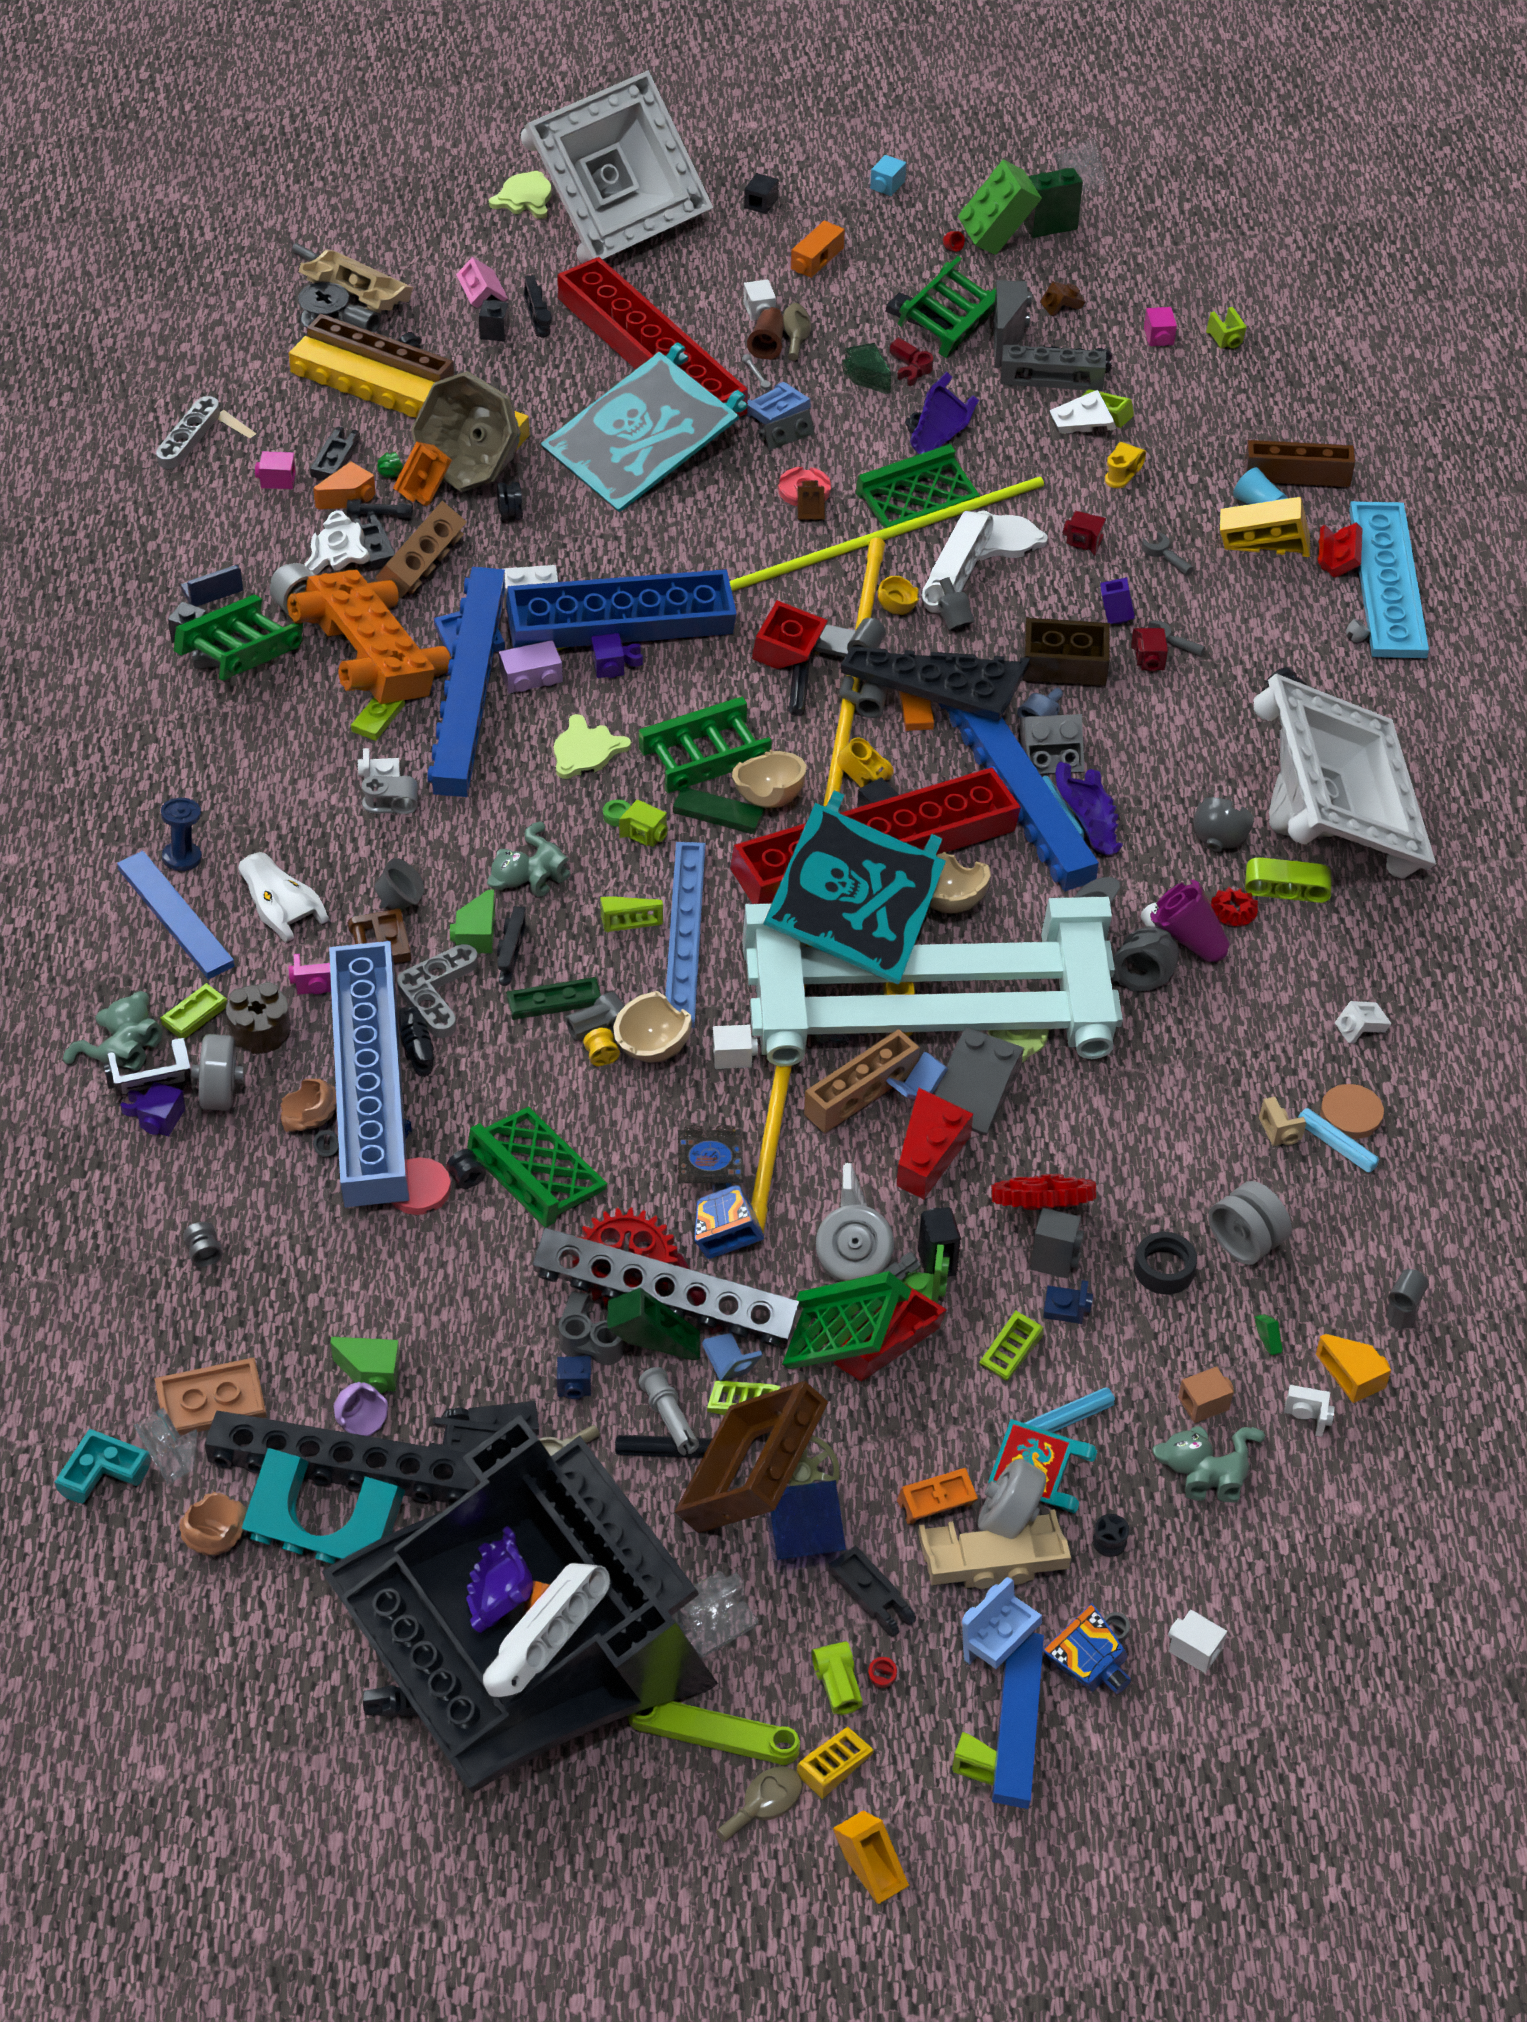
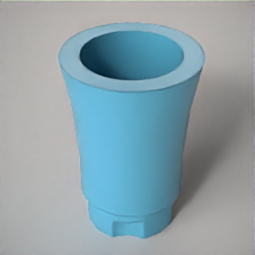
M1257 467L1250 469L1240 478L1233 492L1234 498L1248 505L1287 499V496L1276 488Z

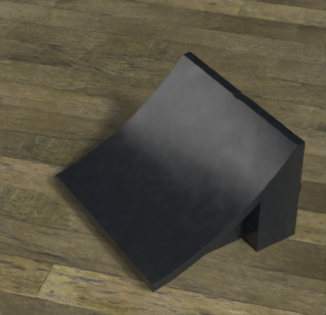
M521 1414L463 1457L481 1482L479 1485L443 1512L385 1536L322 1571L333 1590L472 1793H475L523 1763L595 1728L656 1705L705 1693L718 1684L672 1618L673 1614L699 1595L697 1589L580 1435L550 1456ZM508 1526L515 1532L517 1548L521 1557L526 1562L533 1581L551 1585L566 1566L578 1563L605 1567L609 1573L610 1585L606 1595L541 1672L535 1674L521 1692L509 1696L493 1697L489 1695L483 1684V1675L499 1655L500 1645L523 1618L521 1616L524 1602L501 1617L497 1624L480 1633L472 1628L470 1622L472 1614L466 1599L470 1595L467 1585L473 1582L470 1572L474 1570V1564L483 1559L478 1547L484 1543L491 1544L492 1541H500L503 1538L502 1529ZM512 1680L513 1687L516 1685L517 1680Z

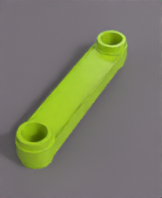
M673 1701L644 1709L651 1712L646 1716H640L636 1713L627 1715L629 1724L639 1732L651 1733L779 1765L791 1764L797 1759L800 1752L799 1737L789 1727L770 1725ZM779 1743H788L792 1747L789 1749H780L776 1745Z

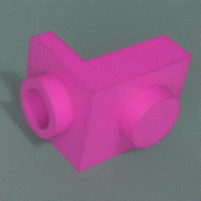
M300 953L293 954L294 965L288 966L290 984L296 983L297 994L331 992L330 963L302 966Z

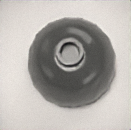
M1217 797L1204 798L1202 803L1199 802L1193 821L1197 836L1212 851L1220 852L1222 849L1229 850L1239 847L1246 840L1254 823L1253 815L1246 808L1241 807L1239 811L1232 807L1233 802Z

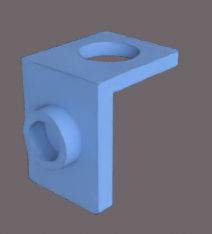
M924 1052L905 1082L888 1077L886 1082L905 1097L915 1100L918 1088L933 1094L948 1068L931 1054Z
M732 1333L707 1338L702 1342L720 1381L749 1373L763 1356L761 1351L742 1355Z

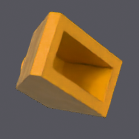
M1329 1334L1320 1336L1316 1356L1352 1403L1387 1387L1391 1373L1390 1365L1386 1358L1380 1356L1372 1345Z
M863 1810L833 1828L846 1861L877 1904L909 1886L883 1820Z

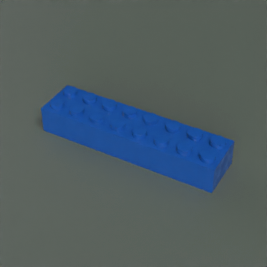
M727 569L507 586L506 610L513 648L552 640L556 648L591 645V636L619 633L621 643L733 634L737 615Z

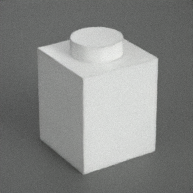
M750 1025L713 1026L715 1069L752 1067V1056L758 1055L757 1037H751Z
M1190 1609L1183 1620L1178 1618L1174 1622L1168 1633V1637L1172 1639L1169 1652L1206 1674L1224 1647L1227 1631Z

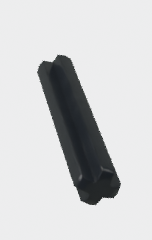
M811 655L807 661L793 664L789 712L791 715L802 716L805 710Z
M617 1435L615 1439V1452L618 1455L703 1458L713 1438L696 1437L699 1441L698 1448L689 1454L685 1445H683L686 1455H682L679 1453L672 1436Z

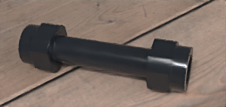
M361 499L347 500V516L357 515L361 517L362 514L374 511L375 515H394L398 519L407 520L412 519L413 503L398 501V505L362 503Z

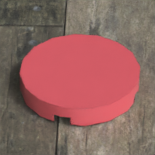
M795 467L781 475L778 485L779 495L785 502L797 506L796 486H802V481L818 480V485L824 486L826 501L831 493L830 478L816 468L810 467V470H803V467Z
M421 1157L407 1159L409 1201L391 1203L395 1208L404 1213L414 1215L427 1214V1210L434 1208L435 1211L442 1207L448 1200L451 1191L448 1171L441 1163L433 1159Z

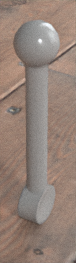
M749 354L743 355L742 361L751 368L760 382V388L763 390L770 389V382L764 380L752 362V356Z

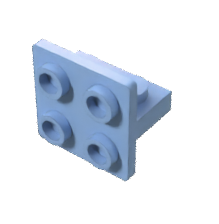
M1006 1577L999 1585L995 1584L987 1592L985 1599L976 1608L972 1607L965 1613L962 1619L964 1661L968 1664H971L977 1657H980L997 1669L1042 1624V1615L1014 1596V1581L1011 1578Z

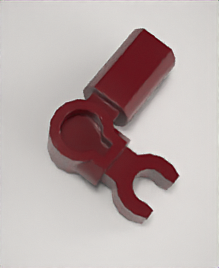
M899 337L891 343L890 354L909 365L898 370V380L908 377L907 385L912 386L916 384L918 377L933 371L934 357L930 352L919 351V349Z

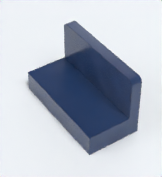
M234 565L189 580L181 584L182 593L190 605L197 607L243 591L241 569L238 565Z

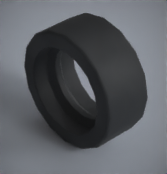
M1165 1231L1151 1233L1143 1238L1137 1247L1134 1273L1137 1280L1146 1289L1154 1293L1165 1295L1180 1293L1188 1288L1194 1279L1197 1253L1194 1246L1181 1235ZM1170 1252L1178 1256L1185 1265L1184 1269L1178 1273L1165 1274L1152 1269L1146 1260L1152 1253Z

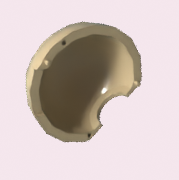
M770 750V752H765V755L751 758L744 763L739 762L733 769L732 779L738 792L746 801L754 806L762 808L782 807L791 802L803 788L807 765L801 757L793 753Z
M946 852L936 855L946 862L929 907L941 913H961L970 910L981 901L987 892L991 877L989 866L976 861L973 868H965L958 863L954 855L946 854Z
M658 991L640 995L627 1003L618 1013L613 1026L615 1040L621 1049L634 1059L649 1063L665 1061L678 1054L689 1039L692 1028L691 1014L684 1009H681V1012L677 1011L670 1004L667 997Z

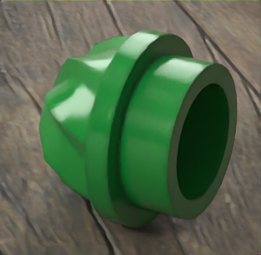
M384 453L378 460V472L386 478L399 477L403 465L397 453Z

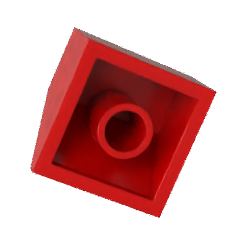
M776 600L756 635L752 659L776 669L807 661L828 620Z

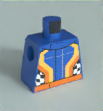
M727 1180L717 1181L713 1185V1194L702 1197L697 1201L694 1238L707 1259L764 1240V1235L753 1206L740 1186H732Z
M1092 1603L1043 1649L1046 1657L1052 1663L1090 1691H1094L1105 1682L1115 1694H1119L1131 1682V1678L1120 1668L1128 1658L1127 1653Z

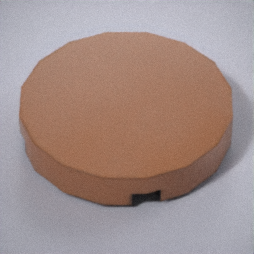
M1344 1084L1337 1085L1326 1093L1322 1099L1320 1115L1350 1138L1360 1139L1369 1137L1377 1128L1379 1129L1383 1120L1384 1107L1380 1098L1373 1091L1361 1085Z

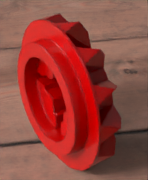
M1228 887L1226 891L1218 890L1216 896L1212 897L1211 906L1218 920L1226 925H1247L1258 914V901L1253 899L1252 892L1243 893L1241 888L1238 891H1233ZM1231 901L1235 902L1237 906H1240L1239 911H1237V908H1235L1234 905H1230Z

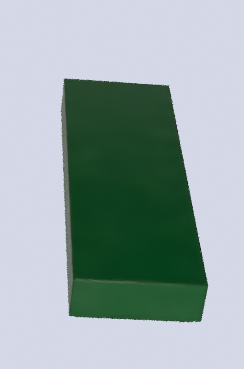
M683 786L673 804L674 814L754 835L764 817L765 810L762 807Z
M596 977L506 992L512 1020L594 1006L596 1000L601 996Z

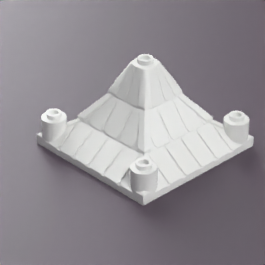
M649 70L531 121L525 125V129L521 133V141L525 148L531 151L537 150L574 228L579 234L582 243L577 247L576 254L582 264L596 257H600L603 260L713 208Z
M1278 674L1268 679L1269 687L1254 698V711L1261 719L1272 721L1279 716L1282 725L1280 730L1281 773L1278 774L1269 810L1271 828L1276 833L1290 836L1295 842L1307 844L1316 837H1332L1335 835L1388 853L1387 869L1393 876L1400 879L1406 878L1419 868L1429 870L1435 866V858L1393 720Z

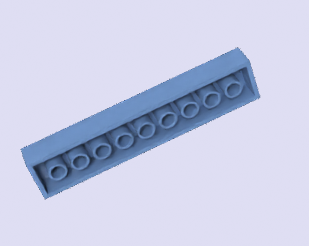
M391 941L329 947L340 1184L344 1206L354 1207L409 1201L395 970Z

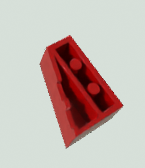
M918 1088L898 1163L896 1186L924 1200L971 1137L973 1113Z
M910 1287L912 1290L908 1301L899 1302L895 1306L880 1351L835 1360L834 1365L862 1382L938 1330L947 1309ZM880 1306V1307L874 1312V1315L882 1308V1306ZM869 1318L857 1329V1331H859L869 1321ZM873 1332L863 1342H869ZM851 1335L840 1347H843L853 1336Z

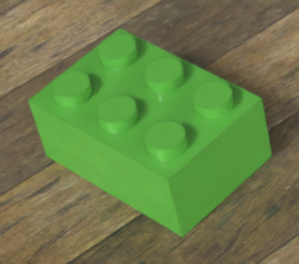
M1003 159L984 184L977 190L969 203L962 209L958 218L976 246L996 255L1042 198L1025 171Z

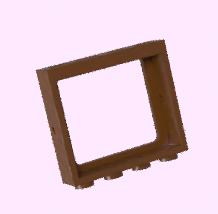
M804 1380L729 1406L674 1513L697 1533H701L775 1511L828 1401ZM771 1432L745 1485L727 1491L752 1441L757 1436Z

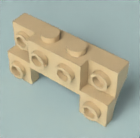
M325 250L315 260L306 263L301 262L298 271L306 275L307 280L312 283L323 281L341 285L348 294L358 295V300L366 303L367 309L377 313H381L382 310H392L394 304H398L399 301L409 302L413 287L334 250Z
M1055 1509L1050 1510L1047 1515H1038L1033 1522L1028 1521L1024 1529L1014 1539H1009L989 1531L960 1534L958 1542L953 1521L948 1522V1526L925 1529L924 1525H919L918 1533L924 1562H927L931 1585L964 1581L965 1588L976 1587L985 1589L995 1584H1000L1006 1577L1011 1578L1014 1581V1585L1034 1580V1575L1037 1572L1069 1569L1071 1555L1067 1539L1060 1529Z

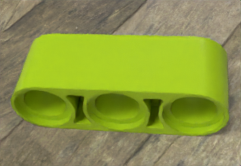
M1253 858L1246 864L1245 890L1247 893L1252 892V896L1286 899L1287 897L1289 900L1317 903L1326 902L1331 897L1332 872L1326 865L1270 858Z

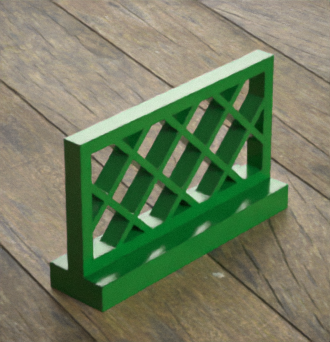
M951 444L858 475L855 490L856 495L860 499H865L884 529L980 497V494L954 458L956 451ZM951 468L956 476L954 479L940 473ZM925 477L934 480L931 487L918 483V479ZM937 481L951 485L950 492L935 488ZM900 485L911 488L909 494L894 489ZM955 487L966 490L968 495L960 496L953 492ZM914 489L929 493L927 500L912 496ZM880 493L888 497L886 502L874 499L872 495ZM932 495L947 499L942 504L930 501ZM891 497L906 501L904 508L889 504ZM909 503L924 507L919 512L907 509ZM889 511L901 516L899 519L889 522L885 513Z
M529 1106L486 1128L480 1123L470 1128L467 1149L473 1151L477 1161L482 1163L485 1169L545 1228L556 1222L557 1215L607 1189L608 1183ZM527 1119L535 1126V1129L518 1128L516 1124ZM494 1135H510V1142L498 1141ZM514 1136L533 1139L532 1146L513 1143ZM536 1140L550 1141L554 1145V1149L536 1147ZM511 1152L530 1155L529 1162L517 1160ZM533 1156L552 1158V1165L534 1163ZM556 1159L569 1160L574 1165V1169L555 1166ZM531 1171L550 1174L549 1181L537 1180L531 1174ZM553 1175L571 1177L572 1183L569 1185L552 1182ZM576 1178L590 1180L594 1185L590 1187L576 1186L575 1180ZM551 1191L568 1193L570 1196L559 1202L551 1194Z
M888 1271L799 1291L796 1300L799 1301V1306L803 1310L782 1365L788 1369H795L879 1352L896 1304L908 1301L912 1289ZM880 1306H882V1308L874 1315V1312H875ZM857 1311H860V1312L851 1320V1317H852ZM834 1316H837L830 1324L828 1323ZM816 1318L817 1320L809 1327L811 1319ZM869 1318V1321L859 1331H857V1329ZM846 1323V1326L835 1336L834 1334ZM823 1328L824 1330L814 1340H812V1338ZM873 1332L871 1340L863 1342ZM851 1335L853 1336L843 1347H840ZM828 1340H830V1342H829L820 1352H818V1350H819ZM807 1344V1347L799 1354L800 1350Z

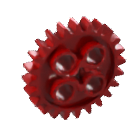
M1063 1174L1039 1175V1177L1037 1175L1033 1177H1013L1009 1181H1001L991 1185L992 1202L1002 1204V1206H1023V1209L1026 1210L1077 1206L1079 1203H1088V1201L1096 1199V1181L1075 1177L1064 1178Z
M631 1207L627 1215H622L620 1209L616 1208L614 1217H610L604 1211L603 1221L600 1222L593 1217L591 1218L592 1229L586 1226L582 1227V1235L584 1237L579 1238L607 1245L604 1241L615 1239L618 1241L616 1244L607 1246L624 1250L625 1235L630 1233L629 1252L678 1266V1259L675 1258L678 1255L677 1246H673V1234L666 1235V1224L657 1227V1216L652 1217L649 1221L646 1220L645 1210L638 1217L634 1216V1211ZM640 1242L650 1244L647 1248H639L636 1245ZM572 1255L575 1259L572 1261V1266L574 1268L578 1265L579 1258L575 1255ZM599 1264L594 1267L592 1273L598 1278H605L608 1275L601 1274L600 1271L610 1267L606 1264ZM633 1273L628 1274L624 1282L627 1286L637 1287L641 1284L643 1278L632 1276ZM668 1282L660 1283L656 1287L655 1291L658 1295V1288L668 1290ZM593 1289L592 1300L599 1299L602 1296V1291ZM604 1297V1306L607 1307L608 1301L611 1299Z

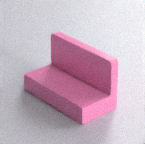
M474 257L456 274L470 304L476 308L480 307L483 301L491 294L503 302L508 299L494 270Z

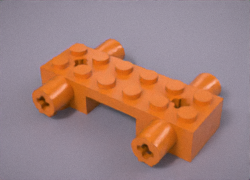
M358 570L324 573L308 576L305 592L290 594L288 597V615L293 619L294 623H318L327 636L344 634L357 650L356 659L342 661L339 665L340 684L344 686L346 691H370L379 704L426 697L430 695L434 676L438 677L448 673L451 657L445 646L419 649L389 609L397 605L399 598L397 586L392 580L367 583Z

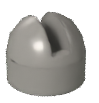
M1354 618L1346 629L1347 637L1356 643L1362 642L1370 634V630Z

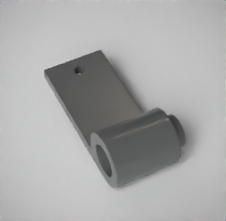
M875 618L863 619L856 631L826 625L813 651L846 657L851 647L878 648L886 635V630L883 624Z

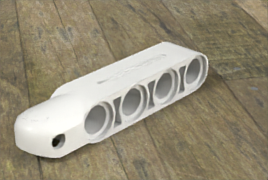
M971 511L963 512L923 588V603L929 612L940 613L938 602L941 597L945 596L940 580L950 577L955 592L962 591L992 534L994 525L992 515Z
M572 1563L563 1569L501 1643L499 1655L483 1675V1684L490 1696L503 1697L521 1692L535 1674L541 1672L606 1595L610 1585V1577L605 1567ZM512 1680H517L516 1685L513 1687Z

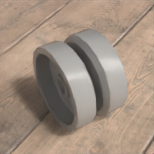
M1246 1181L1230 1193V1196L1224 1197L1209 1210V1224L1217 1242L1231 1256L1243 1264H1255L1267 1255L1270 1249H1275L1291 1235V1220L1285 1206L1275 1193L1256 1181Z

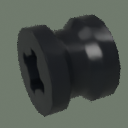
M470 1149L456 1152L446 1164L448 1172L451 1176L456 1177V1183L464 1190L481 1183L486 1175L485 1167L482 1163L476 1162L477 1157Z
M1106 1514L1097 1520L1092 1543L1099 1554L1106 1557H1115L1124 1552L1129 1536L1127 1521L1117 1514ZM1105 1536L1113 1537L1114 1540L1106 1539Z

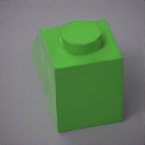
M494 890L485 891L456 912V924H450V942H455L456 946L461 944L470 945L476 949L477 953L493 954Z
M331 1337L333 1361L355 1383L365 1382L370 1384L379 1393L396 1391L400 1363L398 1340Z

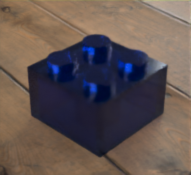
M836 1480L786 1487L775 1511L766 1513L773 1562L837 1553L846 1550Z

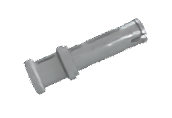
M653 1367L646 1370L639 1378V1386L644 1392H647L650 1407L652 1410L660 1413L679 1453L686 1455L683 1445H685L689 1454L693 1453L698 1448L699 1441L693 1434L677 1404L678 1393L675 1388L669 1385L667 1372L661 1367Z

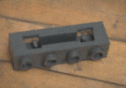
M1003 345L1000 384L1103 391L1106 352L1070 348H1046L1043 346ZM1016 372H1022L1024 377H1027L1028 373H1032L1031 379L1014 377ZM1073 376H1077V380H1081L1082 377H1090V383L1073 382Z

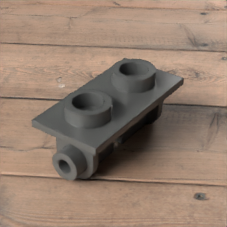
M810 409L763 425L761 430L758 431L759 438L762 441L766 440L768 449L772 450L813 435L814 430Z

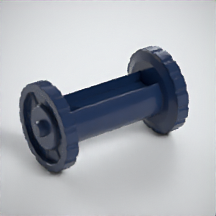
M173 798L166 801L161 807V818L171 829V843L163 849L162 861L168 868L176 871L191 870L198 866L202 858L200 848L192 843V825L196 824L200 819L201 808L198 803L189 798Z

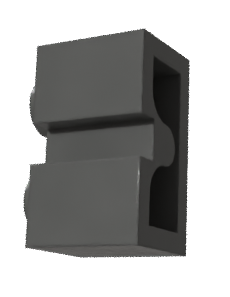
M1042 1208L1035 1232L1030 1270L1066 1279L1069 1278L1071 1268H1078L1082 1252L1080 1249L1085 1231L1079 1230L1081 1217Z

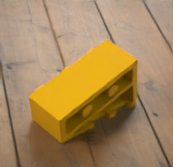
M1301 497L1221 509L1220 533L1225 549L1260 552V549L1276 550V554L1285 555V551L1302 553V557H1310V533Z

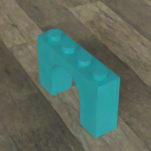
M271 1448L267 1449L241 1528L252 1533L251 1540L270 1545L272 1539L284 1542L282 1547L284 1550L302 1555L304 1549L316 1552L315 1559L335 1564L337 1558L342 1560L363 1547L392 1534L405 1490L399 1486L366 1476L354 1512L344 1527L337 1532L324 1536L308 1533L298 1519L296 1502L309 1462L298 1456Z

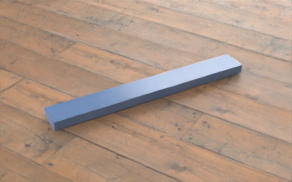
M676 842L666 997L677 1011L681 1012L680 1010L684 1009L691 1014L692 1028H695L705 843Z

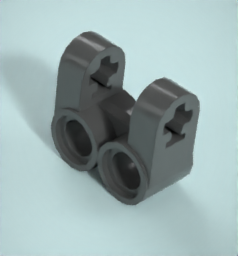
M572 1291L558 1326L561 1351L570 1357L584 1356L585 1354L591 1355L597 1363L602 1365L617 1363L623 1357L628 1343L608 1329L607 1320L599 1321L596 1324L591 1323L587 1317L590 1295Z

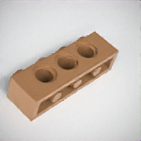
M441 501L388 561L375 579L378 581L392 580L397 586L400 599L406 592L412 595L422 583L419 577L422 575L424 578H427L436 567L433 561L436 559L441 562L450 551L446 546L449 543L454 546L464 535L460 530L467 521L444 501Z
M896 1030L805 1091L804 1115L822 1132H828L892 1089L893 1087L886 1082L888 1077L899 1081L907 1079L919 1061L920 1047L901 1030Z

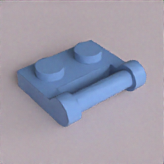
M781 382L775 386V389L754 400L749 399L747 414L745 415L748 417L753 416L763 424H768L811 408L810 398L787 383Z

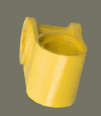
M1119 442L1115 450L1107 458L1109 469L1105 476V483L1112 488L1125 487L1134 475L1141 470L1145 462L1146 450Z
M863 738L852 739L837 756L838 766L860 788L867 785L870 779L872 782L880 777L884 780H889L894 774L891 763L883 758Z

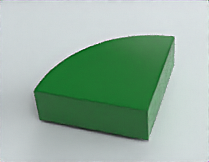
M1266 1314L1254 1316L1258 1334L1268 1353L1271 1355L1282 1353L1279 1322Z

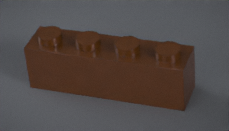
M1248 440L1244 459V474L1250 469L1257 467L1271 483L1350 487L1355 466L1354 445Z

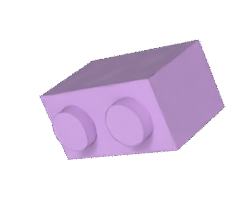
M553 640L499 651V669L508 693L523 692L528 689L551 686L563 682L562 661Z

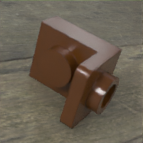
M818 480L802 481V486H796L797 519H825L824 486L818 485Z

